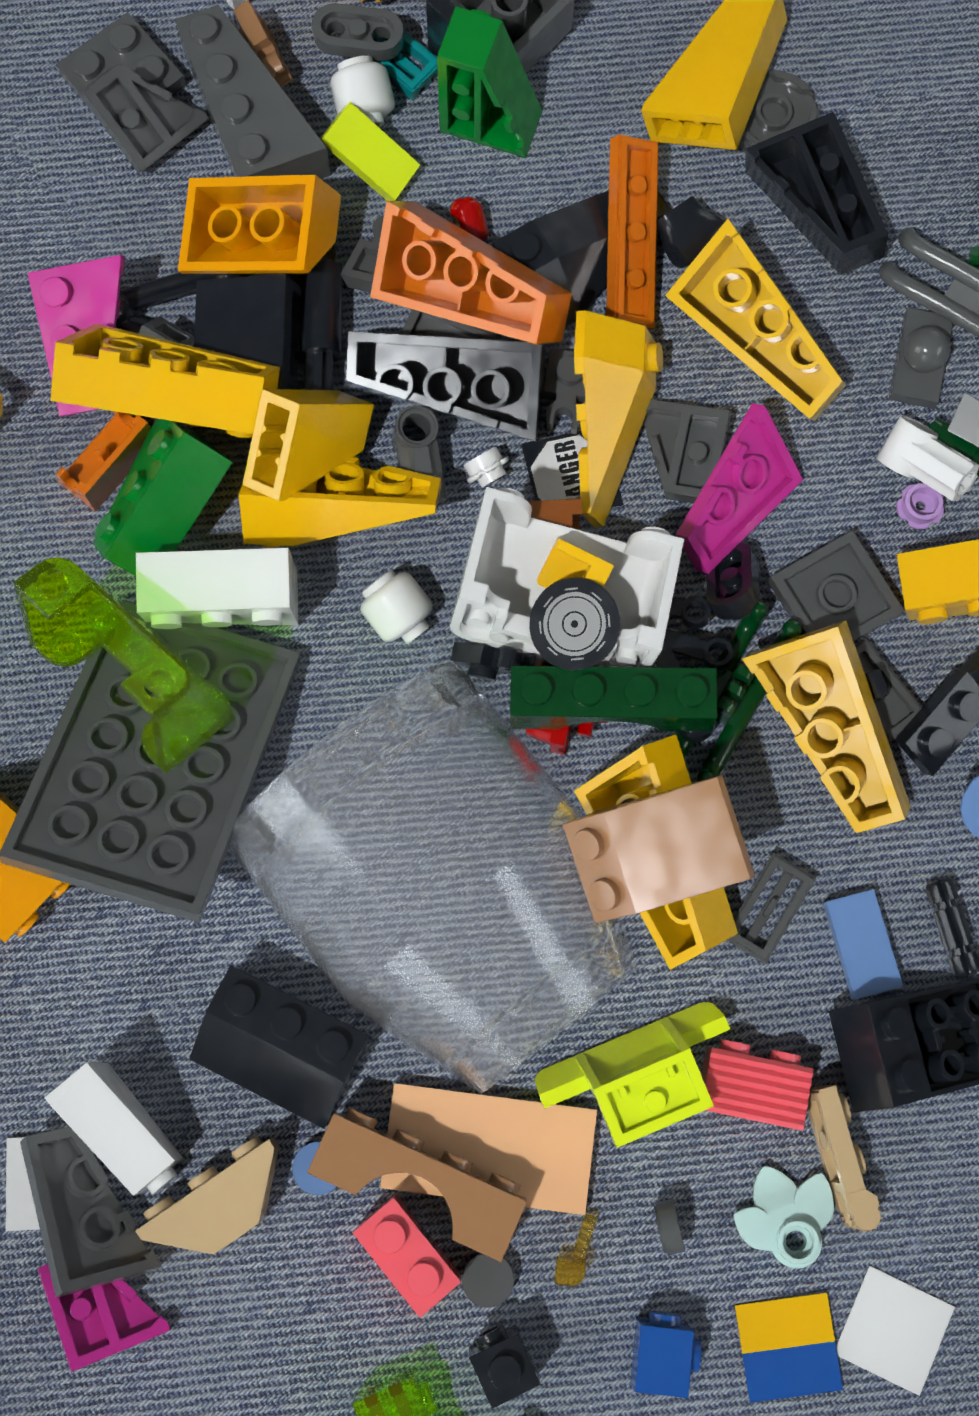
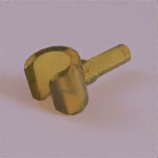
M585 1214L574 1245L573 1257L557 1255L554 1283L556 1285L575 1287L584 1279L586 1269L585 1258L588 1252L586 1250L597 1221L596 1217Z

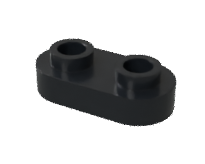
M739 543L709 574L706 573V599L715 615L722 620H739L748 616L753 611L760 597L759 564L750 547L745 543Z

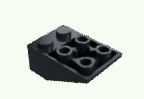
M979 978L828 1011L853 1113L894 1108L979 1085Z

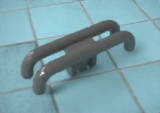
M906 227L902 229L898 239L900 245L905 250L954 278L945 295H942L902 272L892 261L882 263L879 268L880 278L904 296L979 337V269L922 238L914 228Z

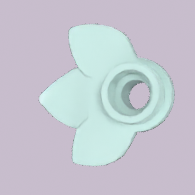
M769 1166L761 1167L753 1184L755 1207L744 1208L733 1214L737 1231L749 1246L754 1249L772 1251L775 1258L785 1266L790 1268L807 1267L818 1258L822 1248L820 1231L833 1217L834 1201L829 1182L822 1173H818L796 1187L795 1183L782 1172ZM792 1231H799L803 1236V1245L800 1249L792 1251L786 1245L787 1235Z

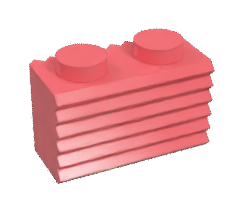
M722 1039L720 1040L719 1049L713 1047L706 1048L701 1076L714 1107L705 1111L803 1131L810 1087L812 1085L813 1068L800 1066V1055L771 1050L769 1059L751 1056V1045Z

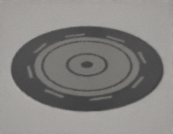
M584 578L563 579L547 587L535 601L530 615V635L539 654L550 664L565 670L587 669L604 660L614 648L620 632L618 607L609 592L596 582Z

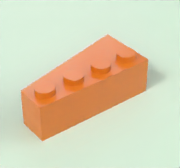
M386 201L371 298L536 345L562 342L572 293L417 202Z

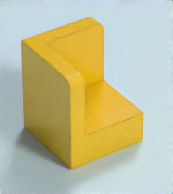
M557 538L537 577V583L547 588L563 579L584 578L604 587L614 565Z

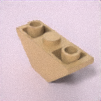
M258 1135L231 1153L236 1162L218 1173L213 1165L189 1181L187 1184L192 1190L190 1194L174 1203L171 1196H168L145 1211L143 1215L148 1222L135 1231L140 1240L214 1255L262 1222L266 1215L280 1148L277 1140L274 1137L262 1143Z

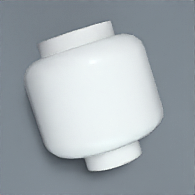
M358 56L342 61L337 66L338 71L333 74L330 80L337 115L344 105L351 102L378 127L384 124L383 117L392 112L395 107V98L386 67L381 63L374 62L372 56Z
M391 569L361 592L365 597L361 604V613L383 641L393 642L402 637L405 643L408 644L430 627L425 618L432 611V602L410 573L401 572L396 575Z

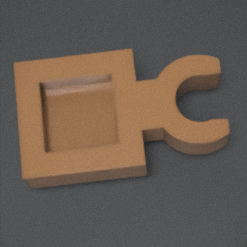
M247 0L233 9L241 25V28L237 30L252 50L257 53L261 62L280 87L293 81L294 79L282 59L283 55L265 20L250 1Z

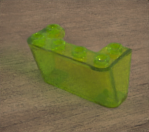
M59 557L46 559L13 582L29 643L45 660L55 666H74L85 660L102 646L132 674L121 683V687L151 715L152 719L144 727L141 736L143 750L165 774L228 721L231 707L226 696L126 603L72 561ZM144 687H146V688H147L152 694H154L157 698L152 697V696H150L149 694H147V692L145 691Z

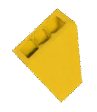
M262 389L242 485L277 501L287 500L291 495L303 490L330 470H334L335 467L345 463L346 460L364 450L374 404L339 390Z

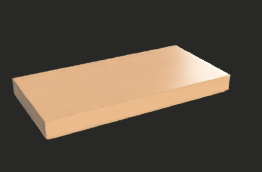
M394 1083L387 1135L393 1137L397 1129L425 1141L422 1151L441 1159L445 1150L473 1163L470 1173L489 1181L493 1172L520 1184L521 1187L518 1195L526 1198L527 1203L525 1207L580 1215L586 1214L597 1116L596 1109L554 1104L544 1109L542 1102ZM391 1173L381 1176L380 1188L443 1196L433 1184L417 1175Z

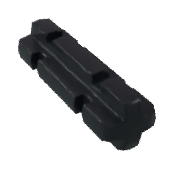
M942 879L928 884L925 890L930 905L935 904L937 910L933 912L944 950H949L951 958L947 960L952 975L961 978L978 973L979 958L977 952H972L970 944H974L962 905L957 906L955 901L959 896L954 881L952 879Z

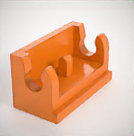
M112 411L114 413L113 418L67 470L61 467L55 474L58 482L94 511L100 508L125 479L151 429L149 423L139 415L134 418L127 413Z

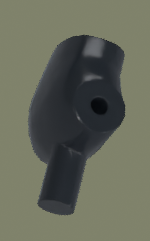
M691 196L657 221V231L671 263L677 268H684L693 262L724 222L720 217L701 206L694 196Z

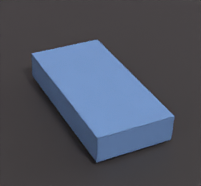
M874 889L824 902L823 906L851 1000L904 987Z

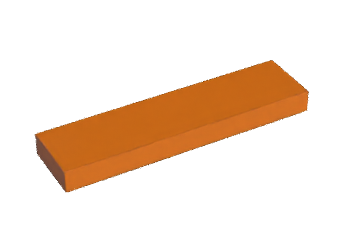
M618 134L610 139L606 316L644 325L648 330L655 328L659 142Z

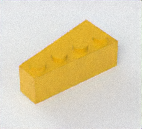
M727 219L665 296L810 420L816 421L846 386V383L737 228Z
M675 734L640 747L575 789L574 792L586 815L597 810L691 784L677 735ZM724 887L640 912L645 925L670 970L738 934Z

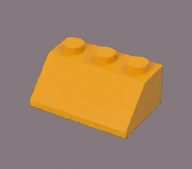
M317 175L189 178L178 271L182 274L309 273L336 242L341 195Z

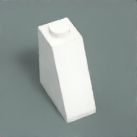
M87 1062L44 1097L50 1106L133 1196L144 1192L146 1189L154 1195L178 1175L172 1167L180 1162L183 1157L109 1063Z

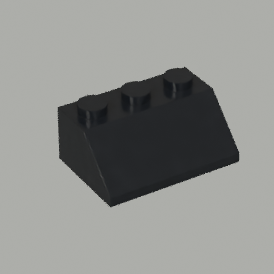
M230 965L206 1010L189 1060L325 1129L372 1036Z

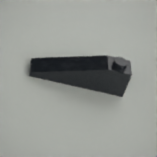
M609 190L536 218L492 243V247L572 293L565 327L576 322V311H587L593 300L607 287ZM659 191L657 193V221L672 210Z

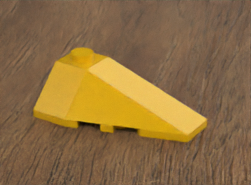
M584 310L576 311L574 347L575 374H582L585 388V402L576 404L577 421H580L582 435L587 440V447H582L578 454L580 498H582V515L594 528H601L606 523L645 419L648 405L655 392L656 372H661L663 369V350L661 344L655 342L646 326Z
M351 457L345 463H341L334 470H330L323 477L303 490L291 495L285 501H277L242 485L239 492L243 542L244 544L262 545L268 548L292 547L435 514L441 491V478L392 466H385L375 471L360 467L359 458Z

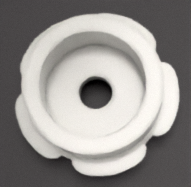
M495 446L463 465L470 476L467 480L468 483H473L477 480L483 488L507 474L502 465L509 461L508 456L503 458Z

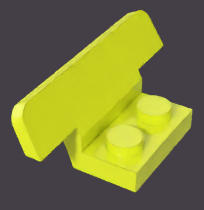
M698 1003L542 1069L535 1076L540 1100L545 1109L591 1089L613 1142L618 1148L714 1107L690 1047L731 1029L725 1015L713 1003Z

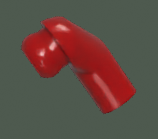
M470 196L455 199L450 208V215L455 217L454 220L460 224L461 229L485 242L488 238L489 230L482 204Z

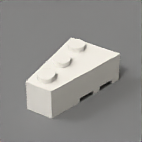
M289 548L136 553L137 614L145 622H151L152 628L176 629L182 627V623H202V626L227 627L232 624L299 626L297 567Z

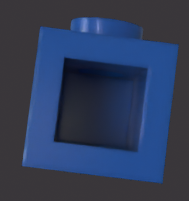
M650 1311L649 1319L636 1318L630 1381L635 1392L681 1398L689 1397L690 1373H698L700 1369L701 1340L693 1339L694 1330L688 1324L681 1323L680 1314L666 1311Z

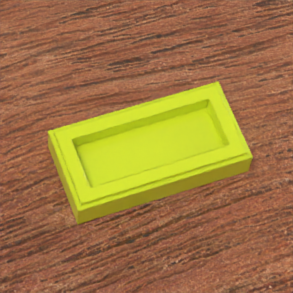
M351 102L344 105L320 138L329 151L386 201H395L420 166L413 157Z

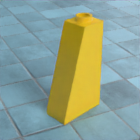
M724 0L644 102L641 112L651 141L737 150L787 22L783 0Z

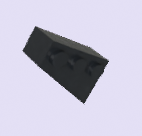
M834 112L745 148L746 174L840 275L885 256L888 233Z

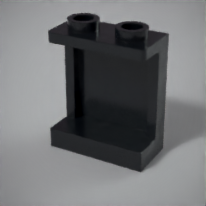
M286 273L258 274V276L242 277L237 274H216L214 279L198 280L196 282L194 347L280 367L277 389L300 390V381L290 374L292 300L302 299V288Z

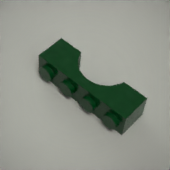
M511 666L510 729H562L570 725L589 722H630L649 725L660 731H711L717 720V668L590 667L583 670H565L556 666Z

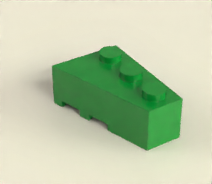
M155 418L109 513L104 515L97 525L94 534L96 539L93 545L103 558L136 576V553L175 552L227 472L232 461L206 439L179 422Z

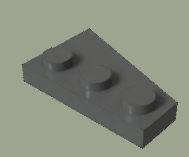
M71 1127L25 1136L20 1141L56 1298L153 1272L162 1267L154 1251L149 1252L135 1232L136 1222L128 1209H122L107 1185L109 1178L91 1149Z

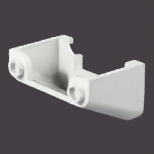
M486 487L450 623L451 631L457 636L472 642L496 648H513L518 653L536 655V658L545 660L532 642L529 622L535 601L546 589L538 585L537 577L556 539L559 538L614 565L603 588L613 597L618 607L620 632L610 654L592 667H651L663 648L684 539L672 536L668 531L659 527H645L641 531L633 533L626 543L531 518L532 506L519 491L511 488L493 489Z

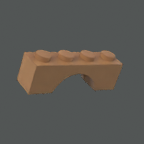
M349 1107L346 1116L339 1112L333 1114L307 1171L308 1174L353 1195H356L372 1180L386 1174L409 1173L422 1177L440 1191L449 1206L453 1225L452 1240L502 1262L527 1203L525 1197L518 1195L521 1187L520 1184L493 1172L489 1181L470 1173L473 1163L445 1150L441 1159L422 1151L425 1141L397 1129L393 1137L374 1129L378 1121L377 1119Z

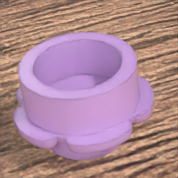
M925 483L909 485L902 491V498L897 501V513L901 519L908 521L910 527L914 529H927L929 524H936L940 521L944 514L942 494ZM922 503L924 510H918L916 504Z

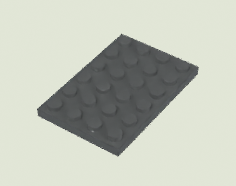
M114 598L0 850L1 863L200 923L299 667L300 652L219 628L202 626V623H182V627L176 629L152 628L151 622H145L137 614V604Z

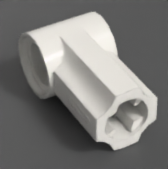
M900 415L876 456L877 460L903 476L917 478L951 501H959L970 490L977 479L979 465L937 439L939 435L928 426L908 416Z

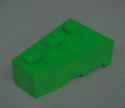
M455 6L437 55L440 132L526 158L543 110L503 21L492 17L489 13L482 10H467Z

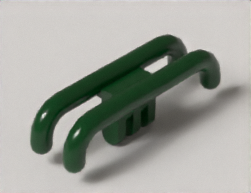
M758 600L753 611L740 620L729 639L733 647L732 662L728 668L717 671V721L724 724L725 727L698 772L696 782L720 775L766 694L765 689L755 674H751L748 667L737 665L767 614V606L763 601ZM797 620L786 621L771 645L800 636L802 632L801 624ZM725 650L722 651L717 661L724 660L727 657ZM676 731L675 734L677 735L683 757H685L693 742L685 740Z

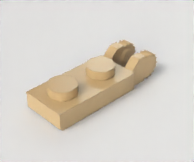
M836 1085L810 1088L807 1111L826 1178L832 1190L837 1212H840L839 1218L842 1219L841 1223L846 1224V1227L872 1232V1229H877L878 1224H881L880 1219L882 1217L880 1213L882 1212L878 1210V1207H880L878 1197L866 1190L862 1175L866 1173V1163L859 1146L852 1143L847 1126L851 1122L849 1104L842 1093H838Z

